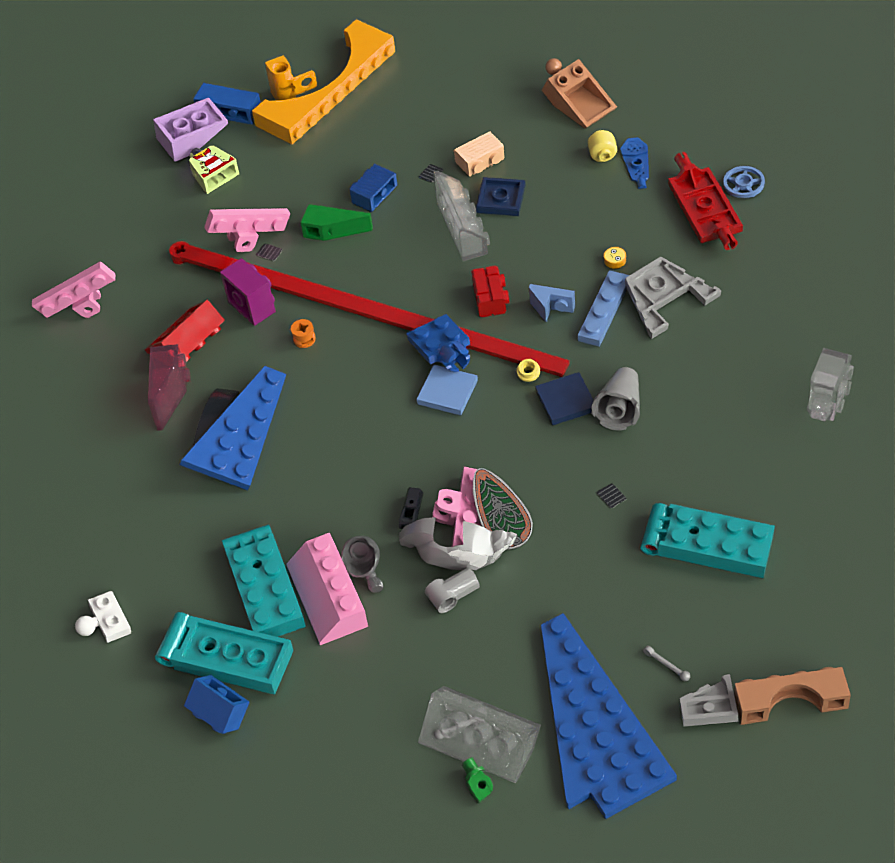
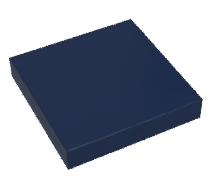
M483 177L476 204V213L519 216L526 186L525 180Z
M579 372L535 386V391L552 426L592 413L593 398Z

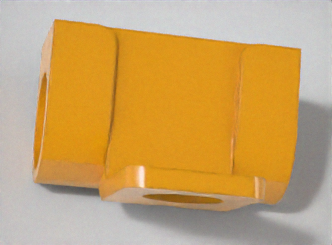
M284 55L265 62L271 94L275 100L296 98V95L317 86L313 70L293 77L290 64ZM305 78H311V82L307 86L301 85Z

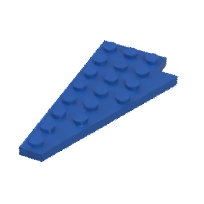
M564 613L541 624L567 808L571 809L583 801L592 798L604 818L607 819L677 780L676 773Z

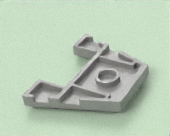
M663 257L657 258L625 278V285L651 339L668 329L669 324L657 312L661 307L687 291H690L704 306L721 295V290L718 287L714 286L712 288L704 283L705 280L686 274L685 269Z

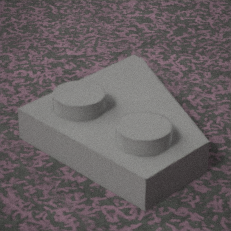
M730 674L722 676V681L713 686L707 684L699 688L697 692L689 693L680 698L683 727L738 722V712Z

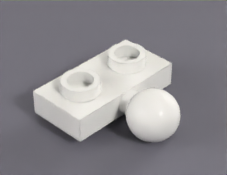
M112 591L89 599V607L94 617L82 616L75 623L77 633L82 636L91 635L95 628L99 626L107 643L131 634V628Z

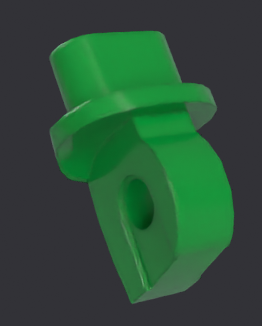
M473 757L464 761L462 766L467 774L465 781L468 789L479 804L491 794L493 783L483 773L484 767H478ZM478 783H483L485 788H479Z

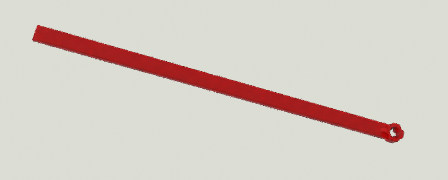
M183 241L172 244L169 249L170 256L175 264L181 265L188 262L218 272L238 261V259L198 248ZM254 265L258 273L262 276L265 275L270 280L272 285L270 288L412 331L435 320ZM459 327L469 337L470 345L466 346L468 349L520 364L525 359H532L538 363L540 371L559 377L564 376L570 364V360Z

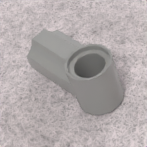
M466 568L445 581L443 579L432 581L426 587L425 594L439 613H446L457 604L460 598L480 588L474 572Z

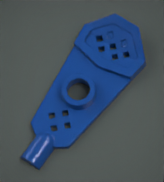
M638 137L627 138L620 148V153L632 181L637 182L638 189L647 188L645 181L649 179L648 145Z

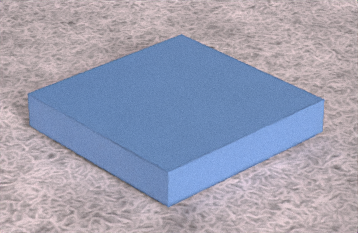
M433 365L417 397V404L462 415L476 386L478 377L474 374L462 371L452 372L446 367Z

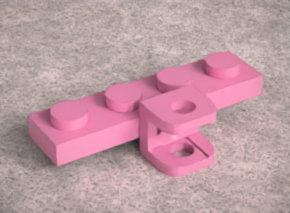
M287 208L210 210L204 228L207 233L227 232L229 241H235L234 248L237 252H249L256 245L259 236L256 232L284 231L290 212ZM249 241L247 245L242 246L244 242Z
M98 262L32 299V307L48 318L72 304V309L85 318H89L100 312V305L96 302L97 299L101 298V293L98 289L115 281V273L102 262ZM90 307V308H92V309H91V310H86V309H84V308Z
M464 467L459 492L442 489L439 491L438 499L434 504L432 518L436 517L435 521L442 524L454 525L451 547L463 545V521L481 526L473 497V478L477 469ZM444 498H449V499L451 500V502H450V501L443 500V499H444ZM439 510L448 514L442 515Z

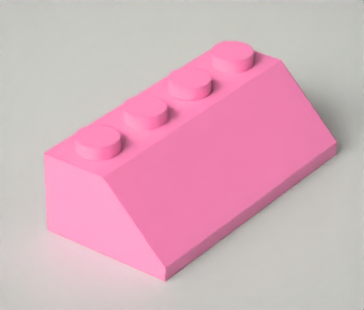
M327 533L306 541L286 566L319 644L323 645L368 627L365 610L331 534Z

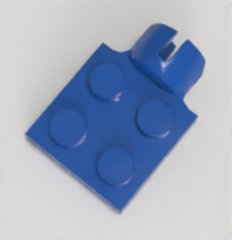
M447 314L407 333L408 341L430 364L441 362L452 372H459L455 365L456 363L462 369L469 364L470 355L468 354L469 350L466 348V346L470 345L469 337Z

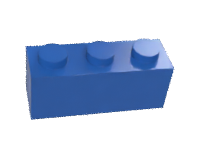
M207 83L202 84L193 98L194 103L210 98L227 120L251 125L254 123L252 110L261 103L259 93Z

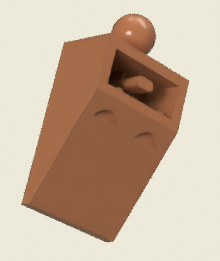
M556 58L547 61L546 71L553 76L547 79L541 91L554 107L586 129L617 108L579 59L562 69L561 62Z

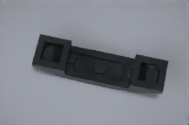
M219 388L214 390L200 417L193 446L239 396V391Z

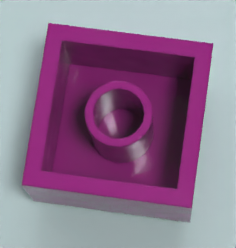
M241 258L220 272L228 303L254 326L276 312L274 306L275 298L270 289L272 286L271 282L265 275L262 276L258 273L253 264H248Z

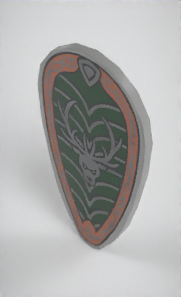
M484 468L477 469L473 478V497L481 526L490 531L503 530L517 534L513 545L509 546L508 550L519 548L527 542L532 533L533 522L530 513L518 496L501 478Z

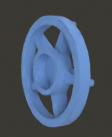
M750 166L735 167L729 170L723 179V186L730 196L737 198L755 197L763 190L765 185V178L762 172ZM744 171L743 174H739L736 178L730 177L734 173ZM747 172L756 174L759 179H753ZM727 181L734 183L735 187L731 189ZM760 184L756 190H752L751 187L753 185ZM745 190L747 193H740L739 191Z

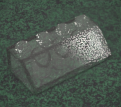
M434 171L437 205L462 261L487 255V245H490L489 235L487 232H483L482 220L480 217H476V208L473 202H469L470 197L467 188L463 189L460 180L442 172Z
M443 686L431 694L418 743L463 762L473 757L478 767L483 766L485 771L516 783L534 750L541 725ZM456 725V729H450V727ZM438 729L443 735L440 739L434 736L435 731Z

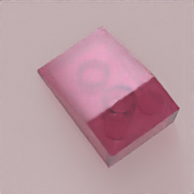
M178 344L150 347L148 403L158 431L164 429L187 392V382L191 380L190 370L185 368V354L180 352Z

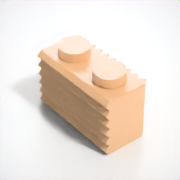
M489 131L454 149L455 162L471 177L472 174L480 173L486 167L489 168L490 165L498 164L503 160L504 146Z

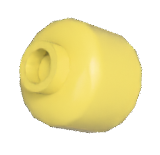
M599 130L589 137L588 148L593 160L605 162L611 160L616 155L617 145L615 137L611 132Z

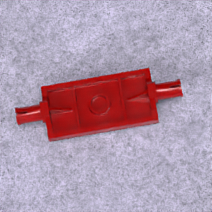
M682 152L683 157L680 153L676 154L674 160L680 168V173L675 177L668 178V185L700 243L720 239L725 250H730L728 243L731 249H734L738 241L733 234L743 232V224L709 167L700 169L695 164H692L686 152Z

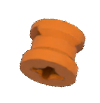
M300 319L291 325L293 342L297 347L307 348L314 344L316 337L313 332L312 322Z

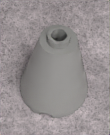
M628 367L619 368L594 398L592 414L594 417L595 415L597 416L602 426L611 430L622 431L626 430L628 426H634L640 416L638 374L633 369Z

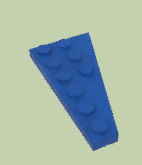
M264 366L185 455L179 465L248 490L286 374Z

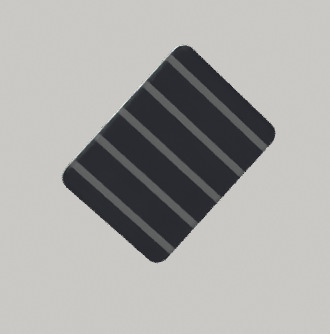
M429 164L419 177L429 182H434L443 169Z
M265 243L256 255L275 261L283 249Z
M613 483L597 492L610 508L626 500V497Z

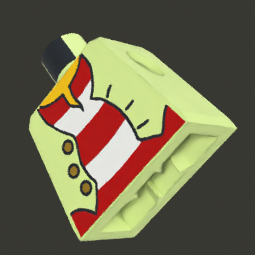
M209 146L203 151L199 148H194L190 153L189 164L192 174L207 194L239 175L236 159L215 146Z

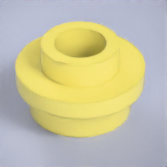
M525 359L518 365L517 375L522 381H534L540 375V367L534 360Z

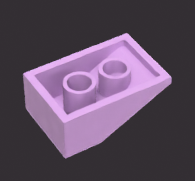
M210 98L153 119L156 138L174 162L190 156L194 148L200 149L228 124V120Z

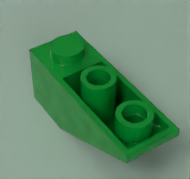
M312 204L308 205L301 220L303 237L322 241L373 230L371 213Z

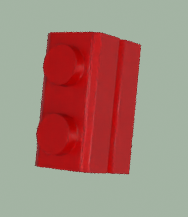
M497 266L473 269L471 271L472 284L479 316L487 317L492 316V314H505L506 304H509L510 301L508 290L503 291V287H506L504 274H499Z

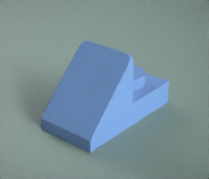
M530 284V303L545 322H547L551 309L573 313L575 308V291Z

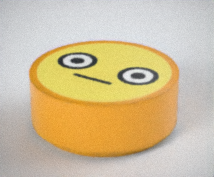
M619 247L607 249L604 252L605 265L612 269L623 267L626 263V252Z

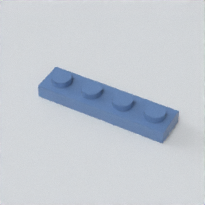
M609 270L578 333V341L600 347L626 293L625 278L630 275Z

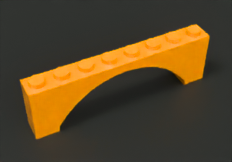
M356 19L344 30L346 46L350 47L351 55L343 72L329 85L311 94L286 100L269 101L265 99L252 110L255 126L290 144H294L375 69L380 67L385 60L393 55L395 52L393 36Z

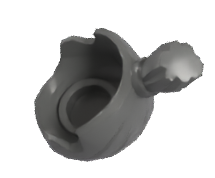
M367 536L351 537L345 543L341 553V559L348 574L353 577H365L369 590L373 593L382 591L383 583L376 577L377 574L375 572L380 559L378 545Z

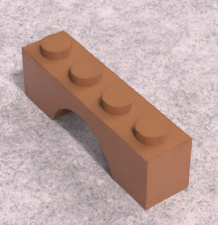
M825 667L811 672L798 671L792 675L785 676L772 675L766 679L759 680L745 679L735 683L734 697L741 725L768 721L769 713L773 706L786 698L805 699L813 703L822 713L848 709L851 697L842 667Z

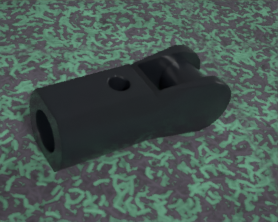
M408 488L399 518V529H403L405 526L418 520L424 494L420 488Z

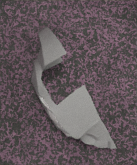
M435 517L423 518L405 526L399 533V541L401 546L408 548L415 546L420 557L427 564L452 570H464L466 568L478 570L494 563L501 556L502 552L513 545L517 534L503 530L490 531L479 525L463 521V545L444 547L438 545L433 540Z

